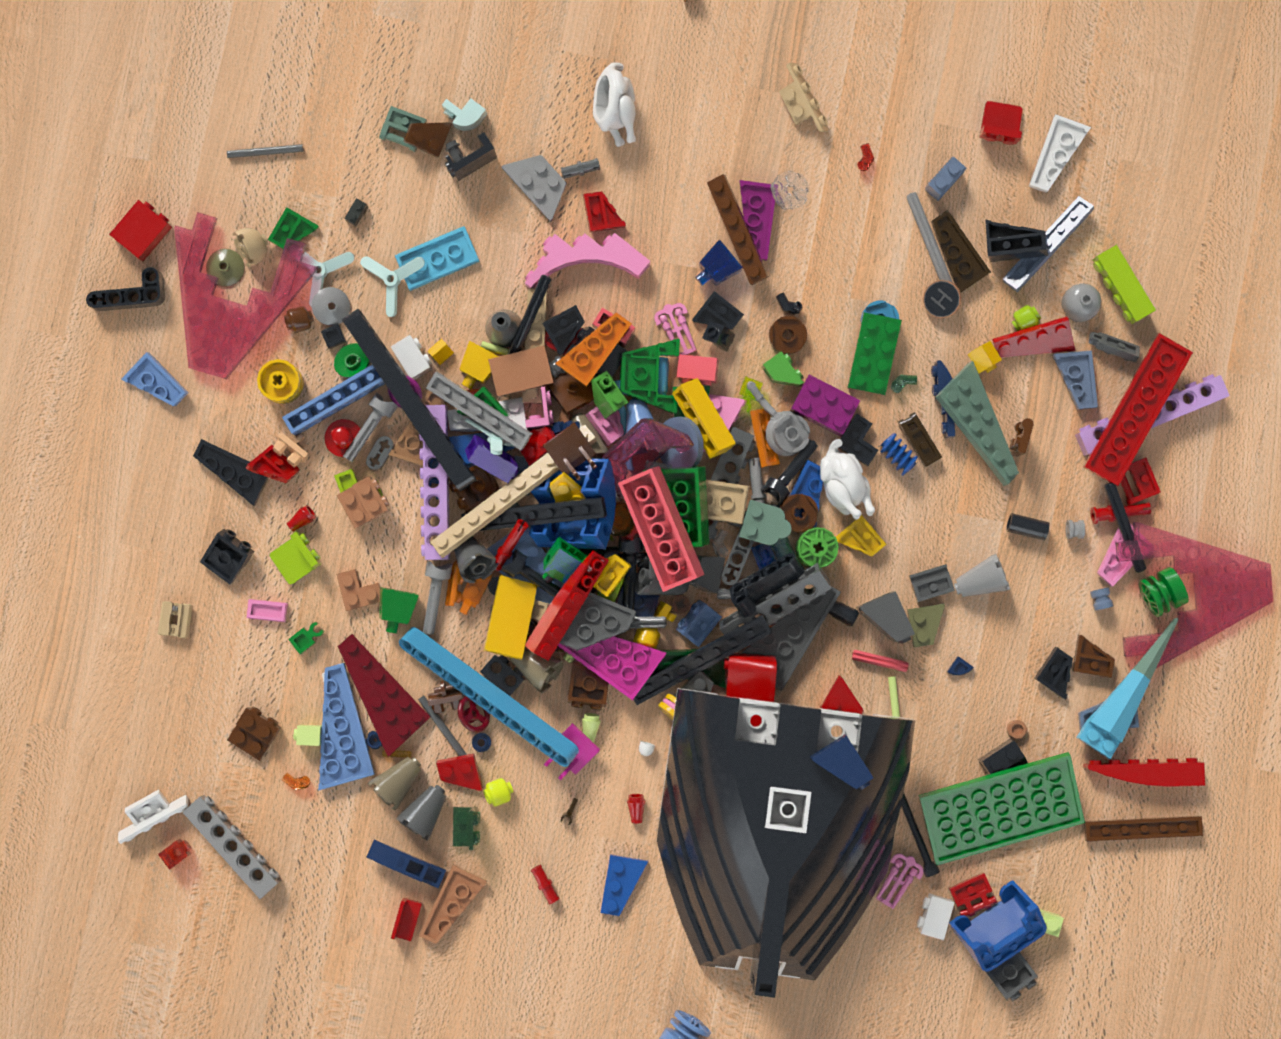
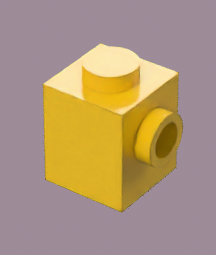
M991 341L967 354L970 360L974 362L978 373L985 370L989 373L997 368L996 364L1002 361Z

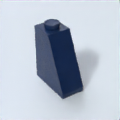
M845 734L810 756L813 762L855 789L860 788L862 790L871 784L872 774Z

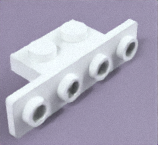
M157 790L126 807L125 813L133 824L119 831L118 842L120 844L125 841L129 842L141 832H147L159 822L163 823L170 816L183 812L188 807L187 795L169 804L161 791Z

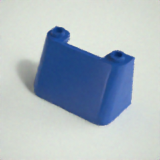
M1013 880L1001 888L999 893L1001 901L970 921L967 916L960 915L949 922L957 937L985 972L995 969L1041 938L1047 930L1039 907Z

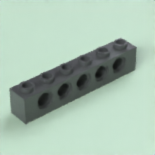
M736 427L732 428L731 434L736 442L734 446H741L743 453L735 455L731 448L721 454L711 477L712 481L719 482L724 480L727 483H739L741 476L738 473L740 469H745L748 459L745 458L748 451L752 452L756 443L753 440L754 435ZM727 463L735 465L736 469L733 473H728L725 470ZM713 520V524L709 526V542L710 539H715L719 530L715 528L718 523L717 520Z
M816 563L806 569L799 578L757 600V610L750 617H742L737 610L719 621L720 630L725 635L738 628L739 625L746 624L755 619V616L758 614L764 615L763 617L768 625H774L782 617L793 614L799 607L810 604L816 597L827 594L831 589L830 580L820 565ZM807 585H813L811 589L805 588ZM790 595H797L794 599L788 598ZM775 604L780 605L779 608H772Z

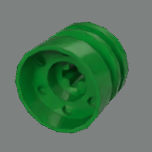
M1171 567L1157 572V579L1153 576H1148L1147 580L1142 579L1138 582L1139 590L1146 606L1156 617L1162 616L1164 612H1170V605L1178 608L1189 602L1188 593L1181 578Z

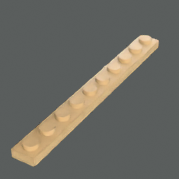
M586 425L580 428V431L590 445L597 441ZM548 453L433 539L431 544L438 554L444 558L560 469Z

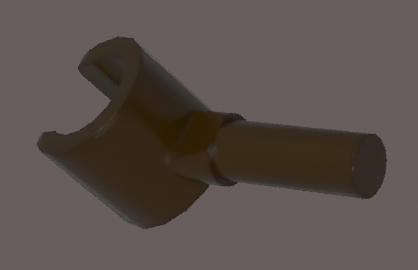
M574 798L568 811L563 813L561 823L566 816L570 818L568 825L572 823V814L578 799Z

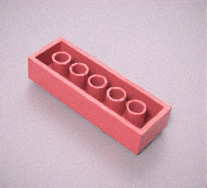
M660 466L648 469L619 482L618 485L662 591H667L705 575Z

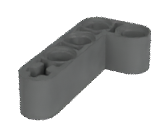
M727 522L739 528L721 577L722 582L730 586L739 580L754 541L749 540L748 546H741L739 535L743 524ZM734 554L742 556L741 564L737 565L732 562ZM728 565L739 568V571L734 570L733 572L735 580L727 582L725 574H729L732 569L728 568Z

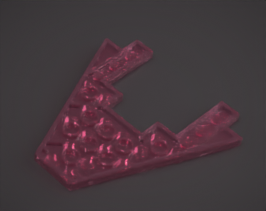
M197 212L192 230L176 225L174 227L188 368L227 380L316 273L318 267L302 262L307 244L287 238L271 292L252 287L247 306L213 296L219 278L201 273L217 218Z
M1133 522L1134 540L1115 542L1118 562L1173 556L1174 570L1177 574L1193 573L1196 609L1177 612L1178 631L1172 632L1156 668L1273 602L1271 564L1139 522ZM1163 632L1123 637L1124 656H1144Z

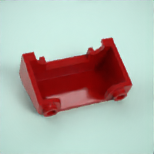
M734 653L724 659V670H727L728 673L726 696L774 702L777 662L774 655ZM753 715L750 719L752 726H759L762 722L759 715Z

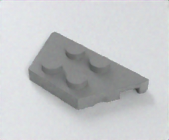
M542 155L503 165L501 167L502 170L551 222L566 188V181Z

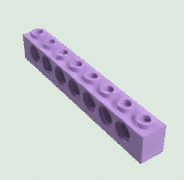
M1212 374L1202 378L1203 382L1200 384H1196V381L1185 385L1186 389L1179 392L1178 388L1171 391L1166 402L1172 404V411H1168L1164 404L1151 428L1229 397L1230 395L1221 375L1214 377ZM1202 387L1207 390L1206 397L1201 394ZM1184 395L1190 398L1189 404L1183 401ZM1108 417L1097 421L1098 425L1093 428L1090 425L1080 428V433L1075 435L1084 456L1092 452L1098 441L1095 438V431H1100L1102 434L1109 422Z
M426 405L448 437L447 406ZM419 434L420 441H423V448L420 449V460H423V468H420V479H423L424 487L420 488V497L424 498V506H421V518H424V525H421V537H424L425 545H421V554L425 556V560H450V553L442 558L430 542L432 536H439L449 528V476L440 463L435 469L429 467L430 460L436 457ZM432 478H438L439 485L436 488H431L429 485ZM432 497L439 498L440 502L437 507H431L430 499ZM433 516H438L440 519V523L436 527L430 524V519Z

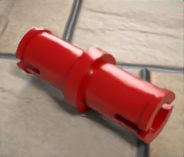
M540 864L532 868L530 871L538 883L537 887L539 890H542L548 904L550 905L558 901L560 898L552 886L553 882L551 879H548L542 865Z

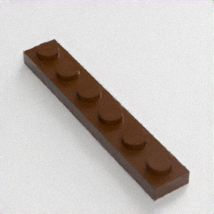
M722 174L707 182L750 285L768 278V273L726 175Z
M1202 816L1085 821L1084 831L1085 841L1087 842L1203 836Z

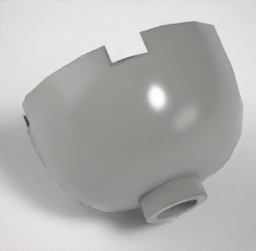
M1081 283L1073 285L1065 292L1061 305L1069 319L1075 322H1085L1097 315L1101 308L1102 300L1100 293L1095 287L1090 284Z

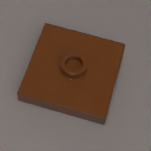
M567 372L554 379L553 384L547 385V388L566 415L594 400L591 381L586 387Z

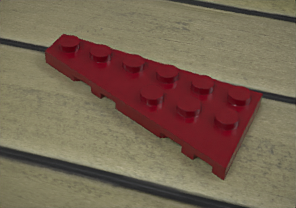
M351 634L337 647L387 757H389L431 717L360 641Z

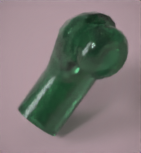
M899 375L891 384L892 391L900 393L907 384L917 385V375Z

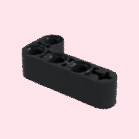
M148 267L142 272V287L92 291L87 295L86 303L96 311L159 306L165 301L164 278L157 269ZM156 273L155 280L149 281L150 275ZM153 292L158 293V296L155 300H151V294ZM134 294L139 295V298L136 302H132V296ZM119 295V302L113 304V298Z
M795 554L785 555L735 583L730 588L732 603L742 617H750L757 610V600L799 578L804 573L803 566Z

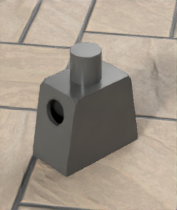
M697 555L705 575L686 583L702 591L718 594L725 558Z

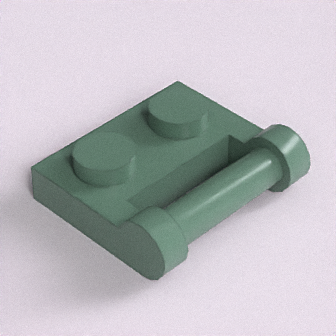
M391 106L381 129L379 139L384 141L387 139L416 152V147L403 142V137L390 133L389 129L391 127L407 133L411 123H426L427 120Z

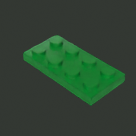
M863 312L848 388L882 395L886 394L902 320Z

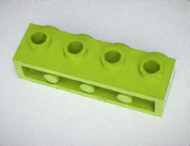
M1117 245L1092 259L1095 270L1101 273L1104 278L1103 283L1105 287L1113 293V300L1122 308L1123 317L1127 322H1130L1132 325L1156 311Z

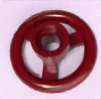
M465 696L458 705V717L461 724L467 730L475 733L482 732L488 727L490 713L483 709L484 716H482L476 708V703ZM469 701L470 707L463 710L465 704ZM477 720L483 723L478 727L470 725Z

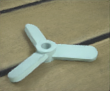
M297 245L289 248V254L310 270L313 275L309 299L311 307L314 296L323 289L324 278L327 274L352 263L355 258L353 253L346 252L321 263ZM321 267L322 271L317 273V269Z
M367 256L363 257L360 261L363 268L382 279L386 284V314L388 317H395L397 314L398 285L401 280L423 268L425 265L424 259L416 257L395 271H390Z
M465 418L466 422L489 436L487 441L490 443V453L495 455L502 454V445L515 447L494 432H489L469 418Z

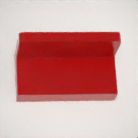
M408 898L401 900L391 939L397 937L412 941L422 902Z

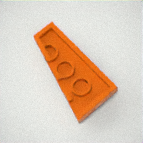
M616 312L555 364L587 387L632 323Z

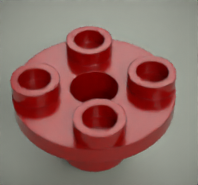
M348 419L334 421L325 432L324 440L327 449L332 454L343 457L361 430L360 427Z

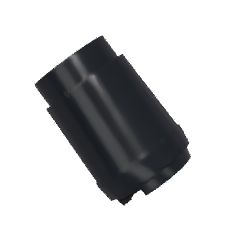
M835 601L828 614L850 627L855 623L859 612L842 602Z

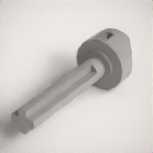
M377 392L368 404L374 411L370 414L343 455L350 462L354 461L382 416L390 419L398 407L394 402H384L383 397Z
M427 560L425 576H429L432 580L423 633L434 634L442 580L451 578L453 565L451 563L443 566H434L432 562Z

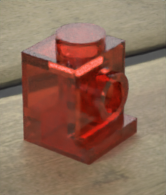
M180 838L158 855L170 870L190 856L192 848L186 840L182 841ZM176 849H179L181 855L176 854Z

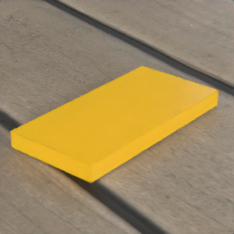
M502 575L499 576L483 651L519 660L523 658L537 590L535 584Z

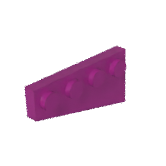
M740 180L743 217L761 259L767 261L777 185Z

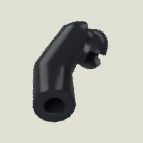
M784 292L776 296L782 310L786 313L798 314L803 308L799 301H788Z

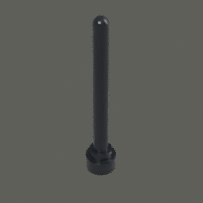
M903 793L901 807L924 861L923 872L925 877L940 873L939 867L929 856L911 808Z

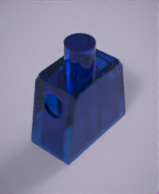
M718 240L699 262L702 272L695 276V279L701 286L709 280L716 286L740 273L743 267L722 241Z

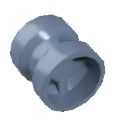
M1109 587L1090 591L1091 598L1096 599L1093 604L1094 610L1114 606L1110 597H1107L1110 594Z

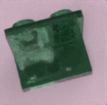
M453 807V846H469V850H474L478 843H480V831H477V826L480 823V812H477V807Z

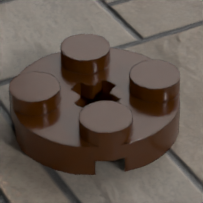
M794 316L780 317L772 324L769 330L770 344L779 353L782 351L783 354H794L802 349L807 340L805 325ZM786 330H790V334H793L790 340H786L783 337Z
M793 494L788 496L781 504L780 509L784 511L785 520L791 524L793 532H805L816 524L818 506L810 496ZM796 508L799 510L803 509L802 518L799 516L795 517Z

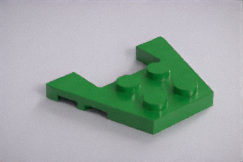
M680 339L622 353L620 391L625 395L676 414L677 401L674 396L658 394L659 356L678 357Z

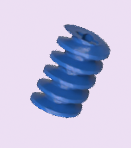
M893 433L878 447L882 446L881 454L888 452L885 457L886 459L893 458L891 465L898 463L896 470L903 468L901 475L904 476L917 464L918 456L910 457L912 450L905 452L907 445L900 446L902 439L894 440L897 434Z

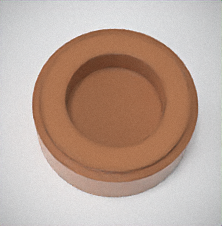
M1012 720L1007 725V734L1013 739H1022L1027 733L1025 723L1020 720Z

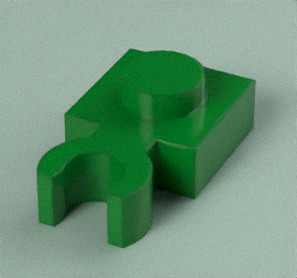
M318 622L312 623L308 631L303 627L288 639L299 654L304 653L316 643L313 639L315 636L318 637L324 634V630L318 633L315 632L314 628L319 624Z

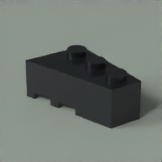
M985 219L987 253L990 262L1048 256L1047 235L1044 230L1012 226L1007 223L1002 224Z

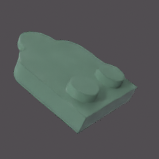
M750 500L739 537L765 545H775L779 539L790 535L792 527L785 520V513L782 509Z

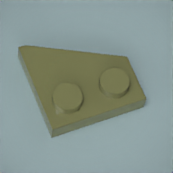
M944 604L907 609L908 620L915 633L911 636L913 647L934 644L945 607Z

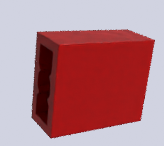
M138 199L109 235L144 262L172 227L168 224L169 219L162 213L157 215L153 212L155 208L147 201L143 204Z

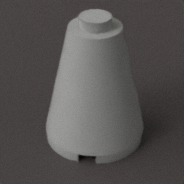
M997 554L991 555L956 579L957 583L954 584L957 594H962L963 597L1010 590Z

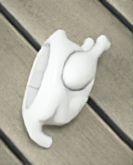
M618 62L608 65L596 82L593 118L603 132L610 131L615 140V145L620 147L625 144L618 131L620 128H626L627 143L636 141L633 130L636 109L633 85L629 78L623 77L621 71L624 65Z
M836 439L830 444L826 456L820 463V477L824 482L826 496L829 502L842 514L849 515L851 513L855 520L859 519L862 514L860 510L856 509V506L861 502L864 503L867 515L872 516L875 508L870 498L871 489L869 481L862 475L863 469L854 454L839 452L838 447L842 446V441Z

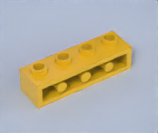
M696 378L679 385L672 395L685 417L691 419L698 426L703 438V448L711 459L730 450L736 442L699 379Z

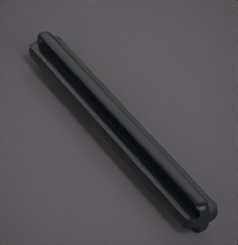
M541 275L507 355L521 351L552 278L549 276Z
M1107 483L1104 485V489L1135 572H1143L1146 570V565L1117 487L1113 483Z

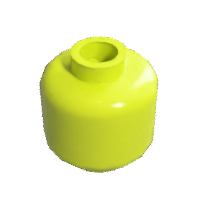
M499 778L487 783L483 793L487 803L497 807L511 800L513 788L510 782L506 783L503 778Z

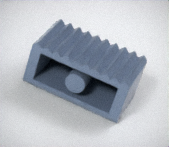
M951 157L928 182L925 191L939 201L967 168L955 157Z

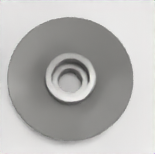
M327 287L317 292L314 296L312 312L316 319L325 325L340 324L343 322L342 319L349 315L350 301L347 295L340 289ZM330 302L335 304V308L333 310H330L328 308V304Z

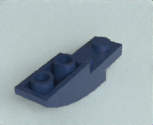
M937 360L931 366V375L935 377V384L932 385V395L936 396L953 379L941 360ZM940 405L941 415H944V422L941 423V433L945 435V438L955 437V422Z
M375 839L366 858L436 888H439L446 869Z

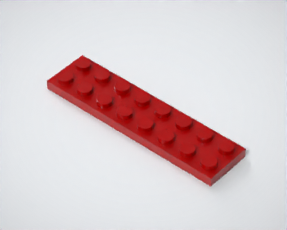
M1160 333L1157 334L1083 468L1119 486L1192 356V351Z

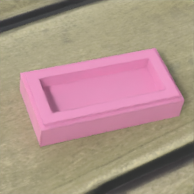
M249 599L246 618L286 622L288 603Z

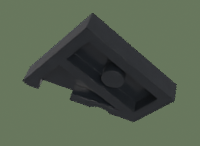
M714 291L692 321L707 325L709 322H713L733 330L744 314Z
M574 305L542 323L559 356L564 353L585 321L577 306Z
M1054 647L1034 679L1066 700L1068 696L1066 693L1067 683L1070 682V668L1072 667L1073 658L1058 647Z

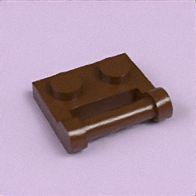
M1030 418L1024 419L1015 425L1014 429L1017 434L1015 439L1012 438L1009 446L1013 456L1019 457L1026 453L1034 426Z

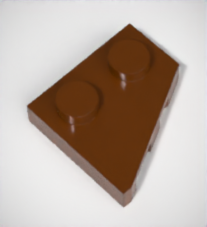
M411 123L403 142L437 158L440 156L452 123Z
M1078 635L1072 671L1112 678L1115 659L1102 651L1097 645L1091 643L1083 635Z

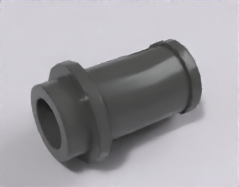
M456 140L446 144V151H449L454 163L464 158L459 149L460 144Z

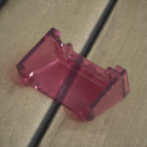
M643 418L604 454L602 459L610 460L614 473L615 490L621 491L618 485L619 482L642 473L643 470L651 469V465L668 449L675 448L678 452H686L694 444L688 434L651 418Z

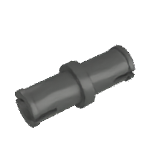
M598 158L585 162L578 161L577 164L561 167L563 179L577 175L584 176V173L600 170Z

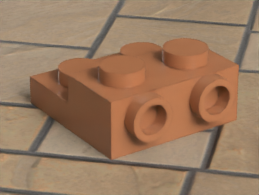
M368 476L336 495L354 529L389 511L387 506L390 504L386 496H381L378 491L381 487L376 478L372 479Z

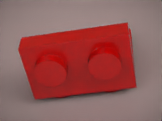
M987 101L984 107L979 138L990 142L999 141L1007 145L1017 144L1022 135V131L1019 130L1023 108L1016 105Z

